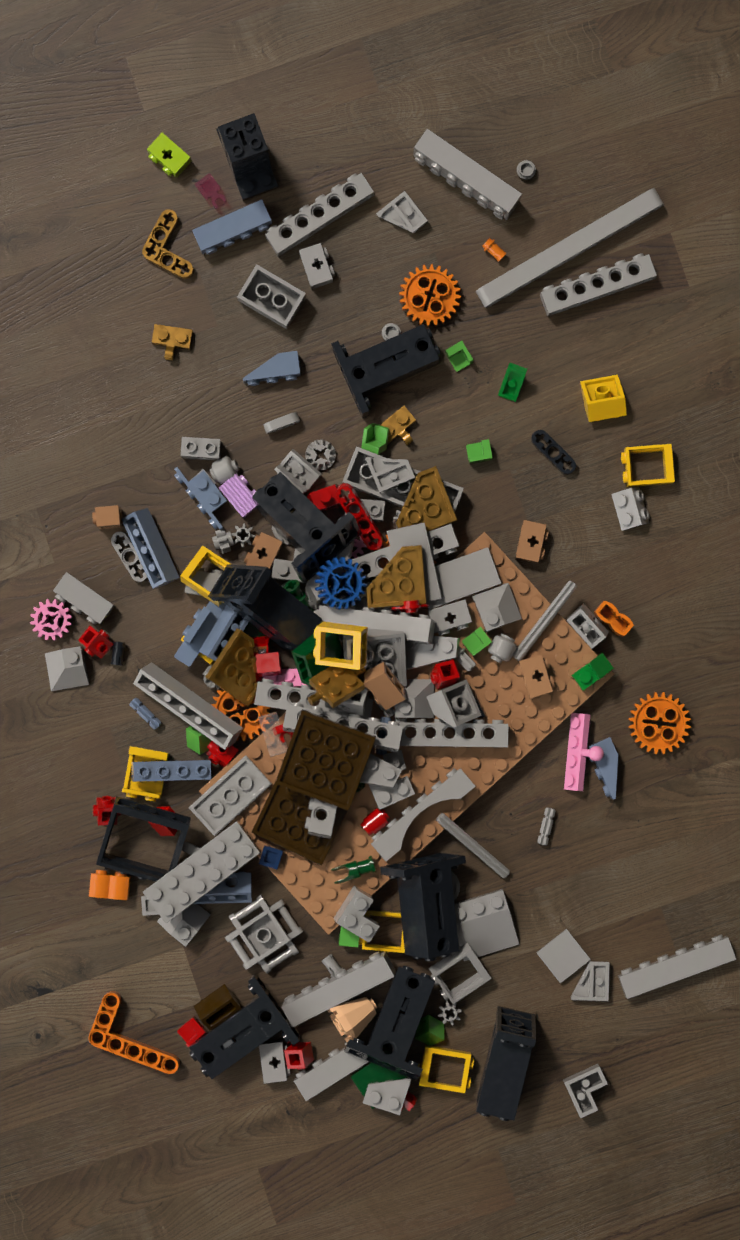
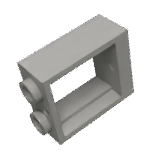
M468 942L459 947V951L452 953V956L443 958L429 968L432 973L431 980L435 981V986L438 984L441 986L442 990H440V993L445 1000L450 999L452 1004H455L492 979ZM467 956L477 970V973L450 991L439 974Z

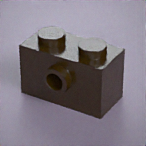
M225 984L193 1006L200 1021L209 1031L241 1009L235 995Z

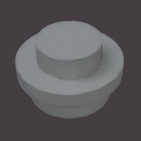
M524 160L518 164L517 174L521 179L528 180L535 175L536 168L531 161Z
M393 323L385 325L382 329V337L385 341L401 334L400 328Z

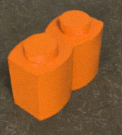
M603 601L594 611L595 617L600 622L608 624L612 632L618 636H626L634 626L631 619L619 613L617 608L610 602Z
M96 870V873H91L89 897L128 900L131 876H126L115 871V875L107 874L106 870Z

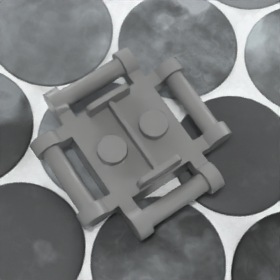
M262 895L256 897L257 900L236 914L232 913L229 915L236 930L224 938L227 942L231 943L244 963L243 967L245 970L259 962L263 970L268 974L272 971L273 967L291 955L295 956L299 953L291 939L302 933L303 929L301 926L298 927L284 906L285 902L283 899L269 907ZM260 906L263 908L264 911L241 925L239 920ZM277 909L292 930L288 935L273 914ZM238 935L241 936L254 958L250 959L236 938ZM284 944L288 946V949H286L285 951L271 959L269 962L265 961V957L279 949Z

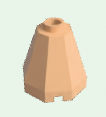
M363 997L341 1003L327 1011L328 1013H333L330 1015L332 1022L341 1036L344 1034L347 1036L344 1040L348 1042L349 1039L357 1038L376 1015L375 1009H377V1006L372 998Z

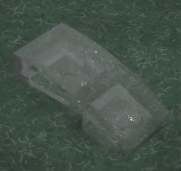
M277 712L258 717L270 757L285 753L288 749L286 740L284 743H281L279 740L280 734L274 735L272 728L280 725Z

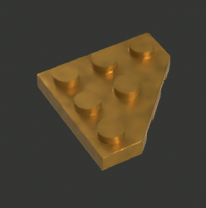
M437 467L419 472L396 521L397 528L425 522L428 532L457 521Z
M422 545L401 547L366 588L368 608L401 606L403 601L419 600V604L427 603Z
M237 628L205 677L243 704L249 706L256 695L258 684L255 675L257 672L256 657L253 654V647L255 645L253 638Z

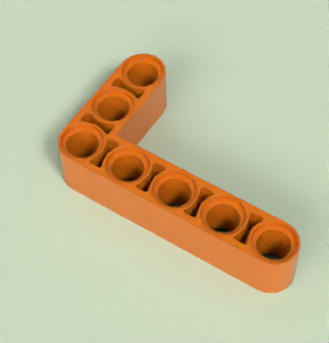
M108 992L102 999L89 1034L91 1045L167 1074L175 1073L180 1066V1060L176 1055L111 1031L122 999L118 992ZM111 995L116 997V1005L108 1004L107 997ZM107 1014L110 1017V1022L107 1024L101 1022L100 1016ZM95 1032H100L103 1035L101 1042L95 1041L93 1037ZM113 1039L120 1040V1048L116 1049L112 1046L111 1042ZM131 1046L139 1048L138 1055L130 1053L129 1049ZM152 1052L157 1055L158 1059L156 1062L148 1060L147 1056L149 1053ZM167 1060H173L176 1063V1067L174 1069L167 1068L165 1064Z

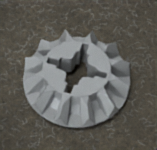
M315 440L308 445L305 457L317 470H325L333 465L336 452L331 443L325 440ZM326 448L324 456L327 460L319 458V460L315 461L317 454L314 449L321 452Z

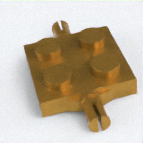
M330 666L310 678L309 684L316 690V693L308 697L309 703L313 705L322 699L332 708H335L365 689V684L358 676L366 672L365 667L361 670H351Z

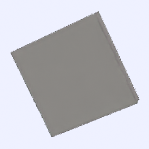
M567 929L536 952L560 983L591 960Z

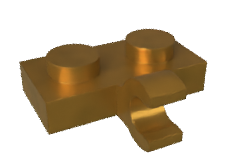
M154 324L152 344L166 346L165 360L173 361L175 348L190 350L193 331L192 329Z
M405 406L401 407L381 424V426L389 428L387 445L397 436L406 445L413 441L412 437L405 430L415 423L416 419Z

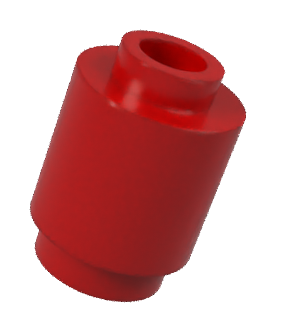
M376 808L363 819L360 825L371 836L389 824L387 819L390 817L383 808L380 811Z

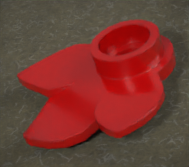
M419 600L403 601L404 606L391 607V609L411 613L418 612L419 608L430 607V604L419 605Z

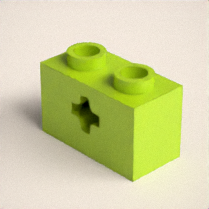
M161 133L147 148L148 154H150L148 156L149 159L155 164L159 162L163 166L162 170L170 177L174 175L177 178L192 162L191 157L164 133ZM165 154H167V155H170V154H171V157H172V158H171V159H169V158H166V159H165V156H164V155H165Z

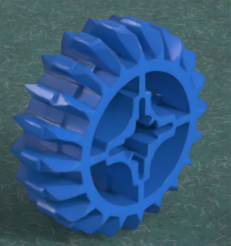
M334 557L332 562L327 560V567L324 565L320 566L323 573H316L320 577V579H315V583L320 584L319 587L315 588L316 591L321 590L318 597H325L323 603L327 604L329 602L330 608H333L335 605L336 609H341L342 605L344 609H348L349 604L355 606V600H361L359 594H365V591L361 590V588L367 586L366 583H362L366 576H360L364 570L362 568L357 569L359 564H352V559L346 561L345 557H340L339 560L337 557ZM338 567L347 569L346 573H342L340 576L332 571ZM352 577L354 579V587L350 585V579ZM328 578L330 579V581H331V583H332L330 589H328V586H327ZM338 580H343V587H339L340 583ZM340 591L349 594V596H347L344 599H337L334 597V595L339 594Z

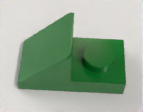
M509 363L498 396L516 402L527 368Z
M601 653L571 676L581 690L584 691L614 668L605 655Z

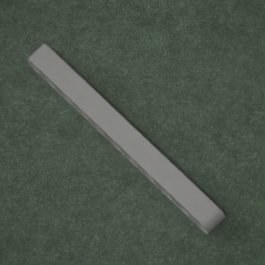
M652 188L476 290V293L484 307L488 308L662 207L664 203L655 188Z

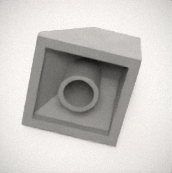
M509 583L472 596L485 632L522 619Z
M79 646L45 653L51 691L89 685L83 647Z
M407 679V686H403L405 688L406 700L395 705V718H434L426 696L434 693V684L431 679Z
M467 679L426 696L433 714L452 727H457L481 716Z
M192 904L168 923H165L161 917L157 922L186 947L211 914L200 905Z

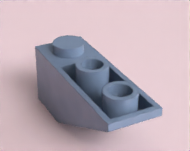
M298 352L278 353L243 378L244 384L248 383V386L259 385L261 381L276 383L278 379L286 378V381L297 380V377L301 376Z
M608 737L588 746V749L593 746H599L603 749L604 756L600 761H594L597 766L594 770L598 779H602L605 784L602 788L606 797L610 796L611 799H615L618 753L611 738Z

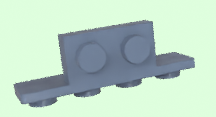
M178 467L174 469L177 472L174 475L180 484L183 482L186 484L188 489L185 491L191 499L196 497L200 503L197 505L203 514L208 513L211 517L209 522L215 530L217 528L222 530L223 527L213 515V512L225 504L227 500L204 470L188 482Z
M209 601L206 607H203L202 610H197L193 617L195 619L192 626L188 625L182 634L185 636L183 638L184 641L174 655L177 660L188 667L192 665L200 653V648L227 604L222 602L218 607Z

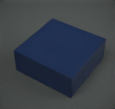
M264 845L259 864L277 870L283 851Z

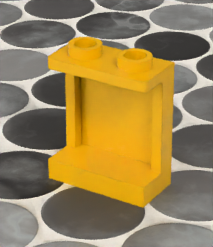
M130 746L122 792L126 793V797L137 798V795L145 796V800L156 802V798L160 799L162 796L164 781L133 782L131 762L168 761L169 753Z

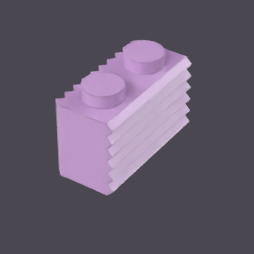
M234 474V477H231L222 484L219 490L244 519L257 508L252 499L256 491H250L247 487L249 482L243 475L238 476Z

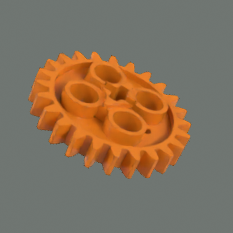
M431 264L430 269L423 265L422 271L416 267V274L409 272L410 279L404 277V281L407 284H401L400 286L405 291L399 292V296L404 297L399 302L405 304L402 307V311L408 310L407 317L413 315L412 322L419 319V325H422L425 321L427 327H429L430 322H433L436 327L438 320L444 324V317L450 320L451 316L449 313H456L453 306L459 307V303L455 300L461 299V296L456 294L460 291V288L454 287L458 284V281H451L454 275L447 276V269L441 272V266L434 270L433 264ZM420 280H427L429 286L426 288L420 287ZM436 280L437 282L433 290L434 297H431L428 309L425 312L423 309L427 301L426 294H429L432 282ZM438 286H445L447 292L444 294L438 293ZM420 297L423 300V304L416 306L412 302L413 299ZM438 303L441 306V310L434 312L431 310V305Z
M217 690L220 696L213 697L217 702L216 704H211L225 715L240 710V706L248 707L225 690L223 692ZM255 697L253 698L250 705L255 703ZM231 699L234 702V706L232 709L227 710L225 703ZM257 705L256 707L244 710L243 715L241 713L231 715L229 718L233 720L235 717H238L241 722L240 726L243 727L236 741L239 740L240 736L243 741L247 740V736L253 740L254 733L260 736L259 729L266 730L264 723H271L267 716H273V714L268 712L272 707ZM253 710L258 712V718L255 721H252L249 717Z
M654 692L653 698L647 694V700L645 701L640 698L641 705L635 703L634 706L637 710L630 711L634 715V718H628L629 721L633 722L628 728L634 729L630 736L636 735L637 738L634 742L641 741L640 748L646 745V752H649L652 748L654 754H657L659 749L662 754H665L666 748L669 752H673L672 746L679 748L677 742L684 743L685 741L682 736H689L685 732V729L691 728V726L686 725V722L690 721L691 718H685L689 711H682L685 704L678 705L679 698L673 701L672 694L665 698V692H662L660 697H658L657 692ZM649 707H653L656 710L653 718L648 717L646 714V710ZM669 709L675 713V717L671 721L665 717V713ZM661 718L662 722L675 723L676 727L660 726L659 729L658 725L643 723L642 720L657 721ZM646 726L653 728V735L650 737L644 734ZM667 728L672 731V737L668 740L663 737V731Z

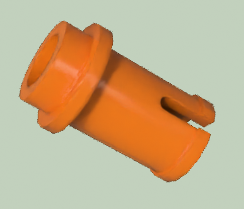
M489 238L482 247L484 251H488L499 262L507 253L494 242V239Z

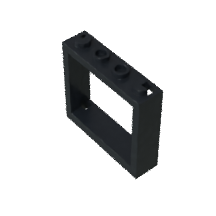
M116 796L96 865L105 867V869L119 871L121 874H131L142 880L158 881L177 866L191 817ZM117 813L180 830L168 870L105 853Z

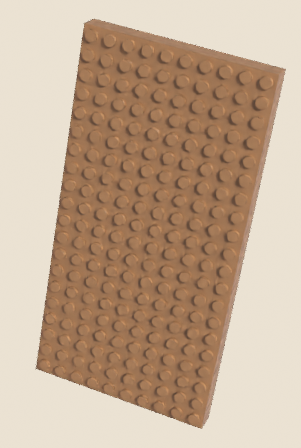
M485 532L455 559L488 547L501 584L442 605L445 606L466 600L472 622L468 624V628L457 630V627L449 629L450 633L440 637L460 638L459 646L462 649L464 648L465 653L476 663L475 667L468 672L456 659L454 660L460 676L457 683L467 679L485 715L483 718H475L466 723H473V720H485V724H492V720H504V724H508V747L399 746L398 751L402 750L406 769L402 770L398 780L408 776L415 794L384 807L383 810L390 817L387 819L389 823L394 818L398 821L403 817L402 812L407 807L411 806L413 808L418 804L416 800L424 793L429 795L433 791L431 787L438 781L443 783L448 779L446 775L454 768L456 770L461 768L475 785L471 791L461 799L440 801L420 812L407 828L401 850L388 861H385L371 845L373 842L372 837L375 834L373 833L369 836L360 825L367 815L376 808L379 809L369 785L359 782L350 809L347 811L321 866L251 833L277 779L291 741L290 735L284 734L285 742L281 743L279 740L280 734L274 736L272 728L284 724L286 712L199 790L203 795L245 755L267 777L272 784L237 815L229 825L231 826L236 821L240 823L261 851L257 855L259 858H261L264 845L283 851L278 869L268 867L269 870L328 935L339 926L335 922L334 917L353 886L372 896L390 879L388 875H381V866L411 860L445 829L436 821L441 813H444L454 821L614 675L610 671L584 691L581 690L571 675L598 655L559 613L555 615L522 658V660L541 654L543 658H547L549 669H546L548 677L552 676L555 687L552 688L553 692L529 699L519 661L513 656L510 661L502 660L501 663L491 659L492 654L488 652L490 644L476 655L472 656L462 640L480 626L484 630L472 596L509 583L522 619L485 633L491 641L496 635L504 634L515 640L514 643L517 648L551 605ZM419 608L418 612H411V617H419V614L428 615V608ZM449 613L447 618H445V622L449 621L452 624L456 618ZM438 663L406 670L407 679H431L430 674L435 664ZM536 670L532 678L537 679L539 682L542 673H538ZM434 684V693L442 690H437L436 685ZM320 700L315 702L312 706H317ZM373 700L371 717L377 719L386 717L383 713L384 711ZM395 714L390 717L393 722H395V719H407V723H415V719H426V723H434V719H440L435 715L434 718H395ZM360 726L357 728V730L366 733L368 732L367 728L364 726ZM407 727L405 735L408 738L415 737L416 729L414 727ZM427 727L424 734L427 738H433L436 731L432 727ZM447 727L444 730V736L448 739L454 737V729ZM470 727L466 728L463 732L464 737L467 739L473 738L474 730ZM491 728L484 729V738L491 739L494 735ZM376 748L371 749L370 753L384 760L383 755L376 754ZM385 826L380 831L384 833L388 827ZM369 856L373 857L377 870L376 873L369 872L361 875L360 878L334 884V882L346 878L349 870L331 871V869L353 861L366 860Z

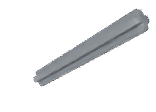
M567 582L515 650L513 657L516 660H522L575 591L577 585L574 582Z
M444 813L437 817L436 821L498 875L502 878H506L509 875V869Z

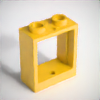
M672 444L625 447L624 452H621V462L625 464L623 483H627V487L665 485L675 482ZM662 451L664 479L632 481L630 454Z
M202 546L180 575L181 582L219 607L222 601L210 599L208 597L210 592L192 579L206 560L223 571L227 564L230 563Z
M322 622L317 625L314 630L316 646L314 647L313 656L315 664L361 670L367 664L368 627ZM326 632L353 636V660L325 657Z
M367 910L365 913L368 917L372 915L401 918V912ZM403 929L401 946L369 944L359 937V944L362 945V949L405 953Z
M425 1045L421 1067L423 1070L420 1075L419 1086L465 1093L466 1088L469 1089L471 1077H468L469 1069L473 1070L474 1058H471V1052ZM432 1053L465 1059L461 1086L428 1081Z

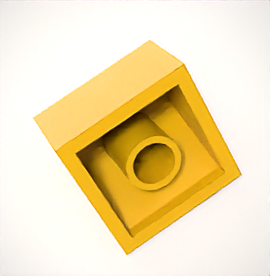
M618 375L580 381L585 411L589 422L627 415L625 395Z

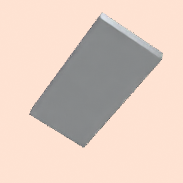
M425 522L388 530L387 535L392 557L395 556L402 546L422 545L426 602L441 599L442 595Z
M488 547L435 566L442 598L428 601L426 604H430V607L427 608L431 610L501 584Z
M245 755L199 797L189 809L216 836L272 783Z

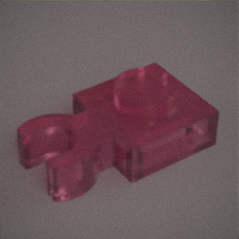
M210 173L194 184L206 201L209 198L212 199V205L215 209L219 208L216 204L217 199H221L226 203L225 196L217 193L221 190V187Z

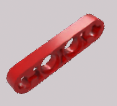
M348 483L340 484L336 491L338 501L346 514L350 512L355 517L358 526L359 522L363 520L369 522L370 526L367 529H362L359 526L362 532L360 537L368 549L378 550L382 546V534L354 488ZM342 489H344V491H349L348 497L350 501L347 504L346 502L348 498L345 494L341 495ZM353 504L358 505L360 511L352 513L349 507ZM371 531H372V533H371L372 537H373L374 539H377V538H378L377 544H375L374 542H371V543H370V541H371V536L369 535V533H370Z

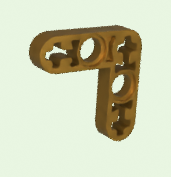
M168 209L161 213L142 249V253L145 259L182 279H188L193 275L192 264L164 249L178 222L177 214L173 210ZM172 214L174 221L168 222L167 228H170L168 231L165 227L160 226V224L164 226L166 223L164 217ZM162 230L165 232L166 236L163 240L155 238L157 231ZM151 240H153L156 244H159L161 246L158 247L156 245L154 248L156 254H151V256L149 257L148 252L146 250L152 249L154 244L150 242ZM171 256L173 263L170 266L164 265V257ZM177 260L180 261L178 263L179 266H188L189 273L185 272L184 274H181L182 271L178 267H176V270H173V268L176 266Z

